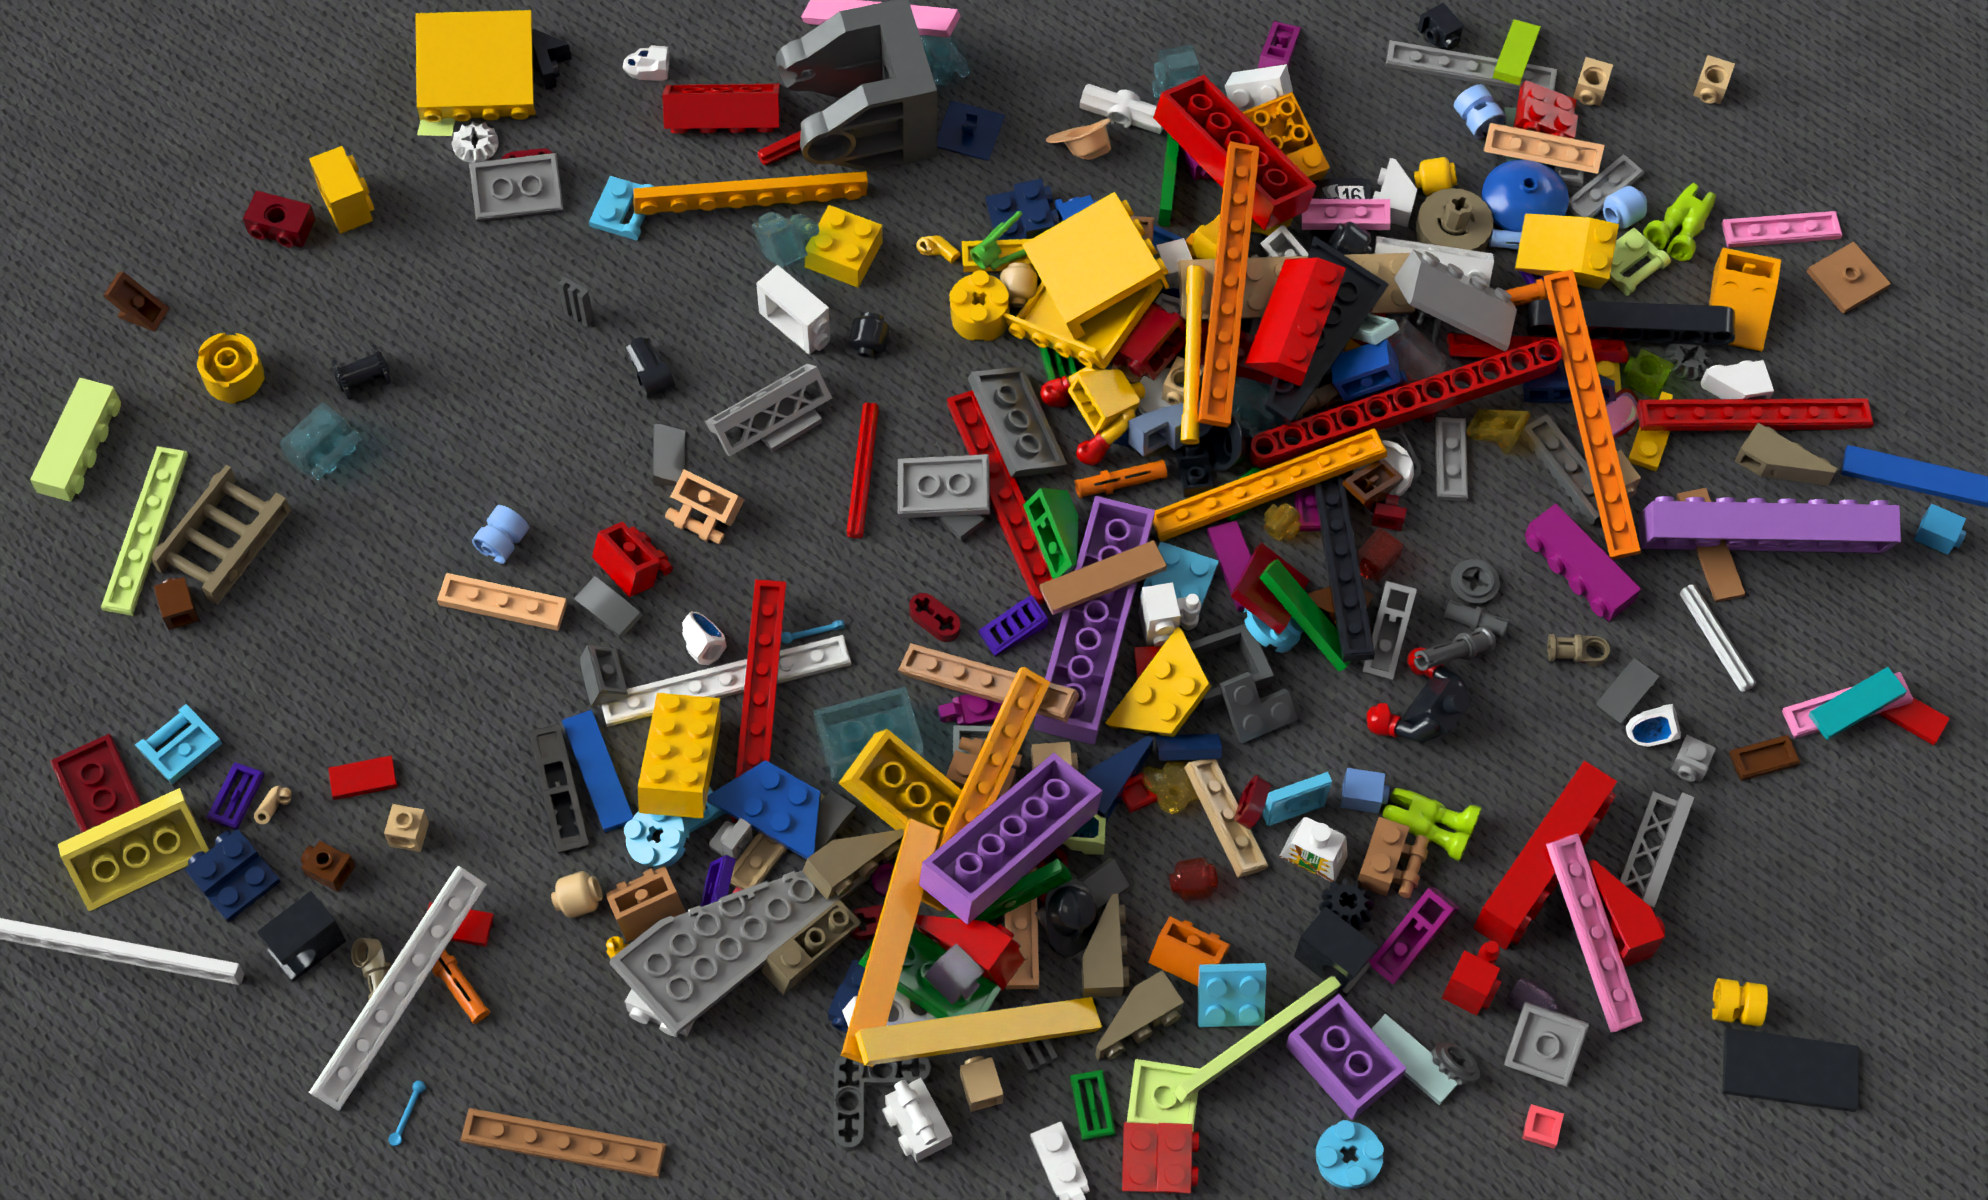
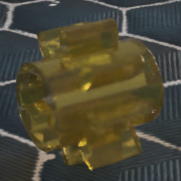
M1283 503L1278 508L1275 504H1272L1264 515L1266 517L1263 521L1266 524L1264 529L1273 539L1282 541L1286 536L1289 540H1292L1300 531L1301 523L1298 521L1301 516L1291 505Z

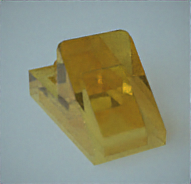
M1478 409L1466 433L1473 440L1496 441L1503 453L1508 455L1531 415L1529 411Z

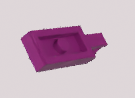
M966 694L953 698L952 703L939 705L938 714L940 722L943 723L957 720L958 725L977 726L994 723L1002 704Z

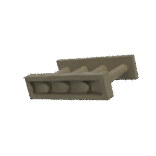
M225 465L220 473L218 472L212 477L209 487L165 542L160 543L156 547L151 558L157 571L162 574L169 565H172L202 582V589L207 600L216 605L220 603L291 512L287 499L278 493H275L270 501L267 500L265 502L234 484L236 482L232 468L228 465ZM225 494L259 512V515L252 524L246 525L216 508ZM208 517L237 533L241 538L234 547L228 549L197 530ZM190 541L222 559V562L215 571L208 572L178 555V553Z

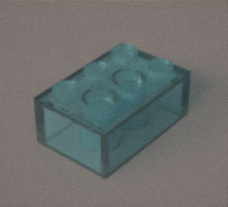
M906 687L813 711L815 729L831 782L841 780L872 736L885 729L890 730L923 758V741Z

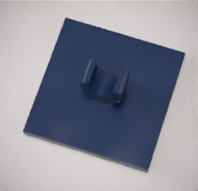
M951 101L937 136V147L989 161L1005 115Z

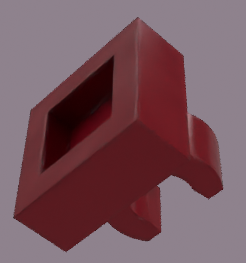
M1387 494L1384 504L1376 503L1371 526L1397 531L1402 530L1407 508L1397 506L1399 496Z

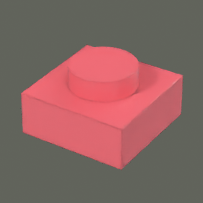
M1531 1104L1522 1139L1555 1149L1564 1114Z

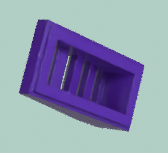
M1031 595L978 630V634L995 657L1046 628L1048 618ZM1027 611H1029L1031 616L1034 618L1033 622H1031L1025 614ZM1017 617L1024 626L1021 630L1014 621ZM1007 624L1014 635L1010 637L1003 628V625ZM996 630L1004 642L999 644L991 633L992 631Z

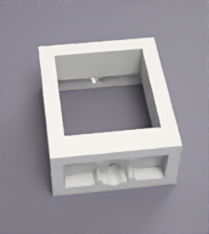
M779 265L775 266L756 283L759 313L809 355L816 349L818 351L824 349L830 341L829 307Z

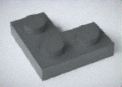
M1249 672L1220 683L1236 737L1241 743L1298 720L1290 692L1286 689L1260 699L1253 676Z

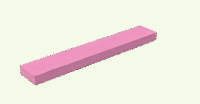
M810 0L801 18L807 24L820 25L839 11L882 2ZM910 5L920 35L950 38L961 17L958 9Z
M1573 834L1546 844L1610 1032H1617L1642 1022L1637 1002L1579 834Z

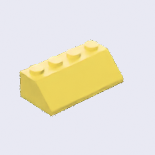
M180 788L58 844L61 859L88 911H92L188 866L189 859L199 851H204L205 853L209 851Z

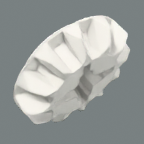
M474 121L468 126L461 125L460 130L454 132L452 141L453 151L456 156L470 163L483 162L495 154L499 144L494 128L488 127L485 122L476 124ZM473 134H476V137H478V144L475 149L471 143Z

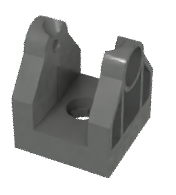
M892 0L839 11L802 38L787 43L778 51L775 61L787 89L797 92L812 91L841 98L825 110L812 114L801 122L800 148L804 159L808 162L819 165L834 164L862 171H870L937 156V88L909 0Z

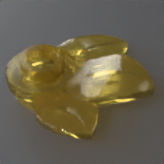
M1182 760L1168 761L1163 770L1145 766L1143 771L1146 788L1157 795L1160 808L1167 813H1178L1187 806L1188 802L1199 800L1184 769L1187 764Z

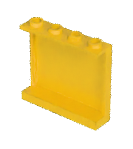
M531 10L415 13L417 111L420 120L425 119L428 122H438L444 118H453L456 121L483 118L493 121L506 116L523 120L528 118L529 115H535L532 45L533 19Z
M1115 192L1022 244L1075 340L1086 335L1080 325L1082 322L1160 279L1166 289L1170 287L1165 278V275L1169 274L1164 262L1161 257L1157 260L1154 259L1153 256L1157 254V251L1149 238L1143 240L1142 236L1146 233L1139 220H1131L1130 217L1134 213L1126 199L1121 202Z
M1160 279L1082 322L1080 325L1086 335L1077 340L1072 336L1043 282L1037 287L1036 294L1029 298L1016 317L1005 313L1003 317L1009 326V332L1019 339L1027 338L1041 348H1052L1063 357L1068 358L1071 356L1088 367L1094 365L1105 370L1159 294L1163 285Z

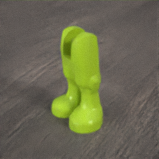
M1696 183L1690 184L1673 205L1667 208L1663 222L1653 220L1648 223L1643 231V236L1658 250H1663L1674 230L1678 226H1682L1681 232L1672 239L1666 252L1678 261L1690 260L1694 255L1696 242L1693 240V237L1704 230V223L1712 210L1716 198L1713 192H1708L1702 201L1697 199L1695 195L1699 186Z
M1394 788L1390 799L1409 810L1407 811L1394 805H1387L1383 810L1382 816L1387 820L1410 827L1408 832L1415 837L1417 835L1427 837L1429 842L1433 841L1443 847L1450 858L1460 862L1482 808L1470 805L1463 812H1455L1446 809L1437 800L1430 799L1413 791ZM1435 823H1441L1456 832L1453 833L1441 829Z

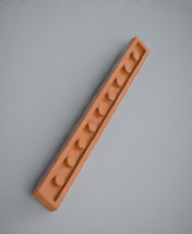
M1230 141L1227 148L1198 423L1226 428L1231 423L1259 156L1258 146Z
M1571 269L1543 276L1558 342L1562 348V359L1609 557L1615 560L1641 554L1574 271Z

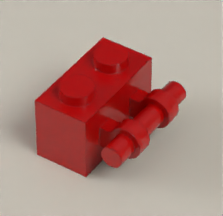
M622 521L598 532L592 558L629 597L654 587L658 569L664 575H668L673 570V566L668 562V556L662 550H657L651 544L650 537L645 532H640L635 526L628 528Z
M1489 941L1484 943L1477 956L1464 950L1442 995V999L1476 1016L1481 1007L1488 1010L1501 984V981L1496 979L1501 968L1494 965L1500 954L1497 942Z

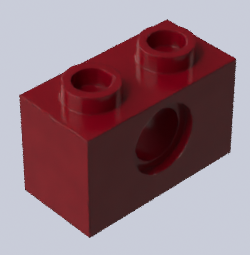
M258 190L255 191L243 217L247 232L252 237L258 240H265V238L277 240L279 244L285 247H293V245L303 247L316 220L311 204Z

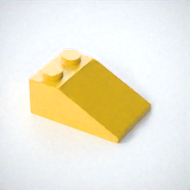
M1525 214L1515 270L1546 276L1573 269L1577 284L1600 290L1610 278L1619 224L1589 217Z

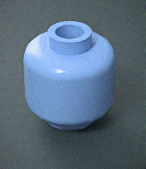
M1632 186L1621 188L1607 196L1604 202V218L1607 222L1619 224L1620 229H1626L1643 219L1647 213L1646 196Z

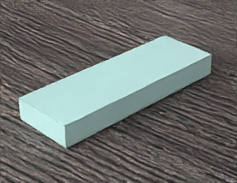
M1384 1014L1373 1026L1372 1031L1406 1067L1404 1075L1440 1105L1458 1085L1453 1079L1448 1080L1446 1074L1439 1072V1066L1435 1065L1432 1061V1053L1388 1015Z

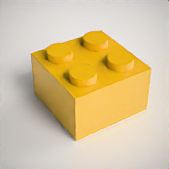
M343 146L309 158L318 189L340 234L373 221L370 211L375 209L369 196L370 192L364 178H360L358 174L359 169L353 155L347 156Z
M828 205L804 249L805 268L859 288L883 243L882 225Z

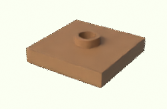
M1855 242L1815 263L1807 270L1810 277L1843 314L1888 289L1891 284Z

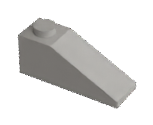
M1390 581L1385 582L1372 632L1375 651L1374 660H1365L1362 672L1393 680L1416 595V588Z

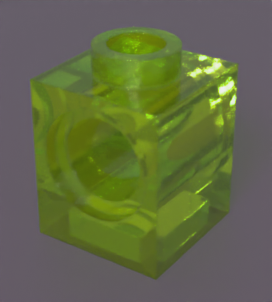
M1641 349L1637 358L1631 356L1624 368L1623 373L1628 374L1624 384L1657 399L1669 378L1674 364Z

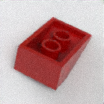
M1588 861L1624 967L1652 958L1665 938V927L1661 918L1656 917L1652 908L1597 861Z
M917 915L914 925L918 931L999 986L1001 991L1005 989L1025 961L1019 950L1020 944L1012 939L1014 934L1001 924L994 927L986 921L973 920L967 925L957 918Z

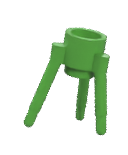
M1021 211L1016 212L1007 222H1001L980 244L970 251L972 259L981 269L985 270L990 266L994 271L1005 263L1027 255L1023 249L999 259L998 255L1001 254V249L995 242L1022 216Z

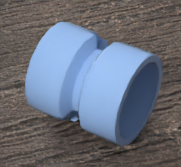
M1482 84L1468 88L1454 102L1455 110L1462 120L1467 121L1466 125L1476 139L1485 137L1482 132H1488L1490 123L1503 125L1506 121V115L1499 105L1493 102L1492 95Z
M497 505L486 520L488 525L479 529L472 539V543L483 555L496 557L494 561L504 564L515 549L513 543H519L530 528L528 523L514 510Z

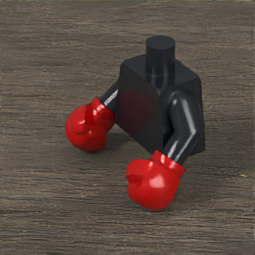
M1419 647L1413 649L1408 654L1407 663L1413 673L1418 676L1425 675L1430 679L1402 718L1392 714L1387 703H1379L1370 707L1367 711V726L1369 731L1376 735L1392 736L1395 738L1399 735L1423 743L1449 733L1469 708L1472 697L1467 693V686L1458 674L1444 667V664L1424 671L1419 670L1414 663V658L1419 657H1415L1414 654L1417 651L1426 650V648Z

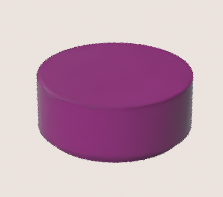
M893 864L879 866L872 875L874 890L886 897L895 865Z

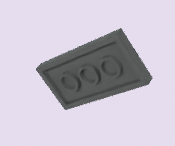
M1013 367L972 371L967 379L1011 478L1063 472L1067 463L1024 368Z

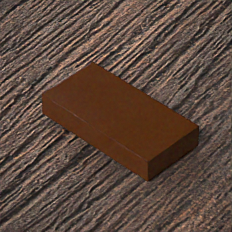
M1789 735L1736 748L1729 752L1740 781L1795 767L1801 763Z

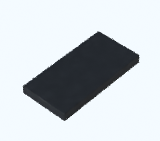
M1726 1028L1724 1031L1722 1094L1856 1112L1858 1110L1859 1046Z

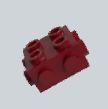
M1157 303L1151 304L1114 355L1111 362L1120 368L1123 365L1128 367L1138 377L1144 375L1154 381L1186 344V320L1176 312L1172 314L1166 312Z

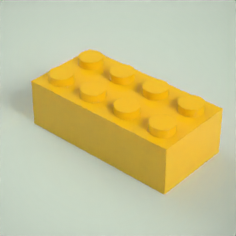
M657 693L638 782L639 813L704 818L721 724L720 698Z
M888 729L879 731L872 736L838 783L895 830L902 829L905 831L906 824L911 818L940 830L938 841L962 792L958 786Z

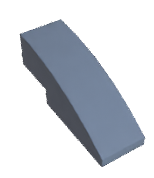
M1184 403L1163 407L1129 420L1128 444L1142 456L1166 444L1174 450L1186 445L1181 443V418ZM1200 423L1199 437L1207 434L1213 425Z

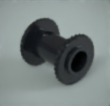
M374 344L371 345L373 355L343 367H339L336 360L332 361L333 374L338 386L349 400L352 399L349 391L352 388L382 376L387 384L391 382L387 363L381 351L379 352Z

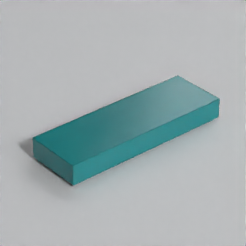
M1886 667L1810 711L1808 716L1825 739L1829 740L1905 696L1907 690L1890 668Z

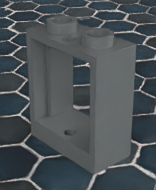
M1245 624L1189 643L1192 651L1197 656L1238 642L1252 673L1257 692L1272 686L1274 674L1259 642L1251 635ZM1221 687L1213 688L1207 692L1199 703L1202 711L1225 703Z

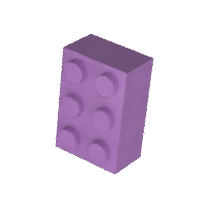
M1340 994L1292 1031L1286 1043L1288 1050L1352 1121L1401 1081L1406 1071V1067Z

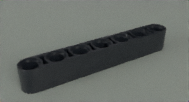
M1535 300L1529 303L1527 332L1530 336L1534 337V334L1544 335V337H1557L1549 300ZM1581 301L1590 339L1696 345H1727L1735 340V311L1727 306Z

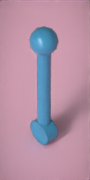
M837 620L830 625L792 634L784 632L781 640L783 643L789 644L793 639L831 630L844 629L845 624L843 620Z
M418 1080L412 1086V1096L395 1133L390 1134L388 1138L392 1146H398L402 1143V1132L419 1094L424 1092L426 1088L423 1081Z

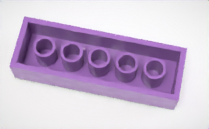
M1055 753L1051 754L922 862L919 886L968 925L1097 814L1102 790Z

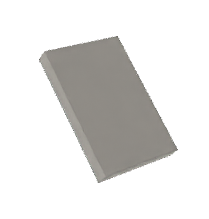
M556 153L469 163L476 221L564 211Z
M988 454L898 459L899 518L990 514Z

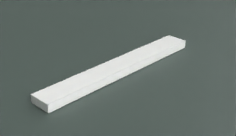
M843 635L780 650L777 684L850 666L851 660ZM747 659L627 689L628 697L626 699L602 704L606 725L609 727L652 716L657 693L723 698L743 693Z
M457 866L309 1091L310 1094L340 1111L487 884L462 867Z
M0 918V940L236 985L241 984L244 977V971L239 963Z

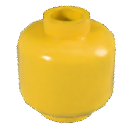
M1446 157L1423 160L1420 162L1419 171L1414 172L1416 188H1422L1424 195L1427 197L1434 192L1450 189L1457 185L1454 162L1450 163Z

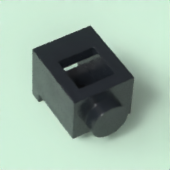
M1443 2L1421 14L1417 30L1420 34L1425 32L1431 44H1437L1440 49L1452 50L1461 40L1464 25Z

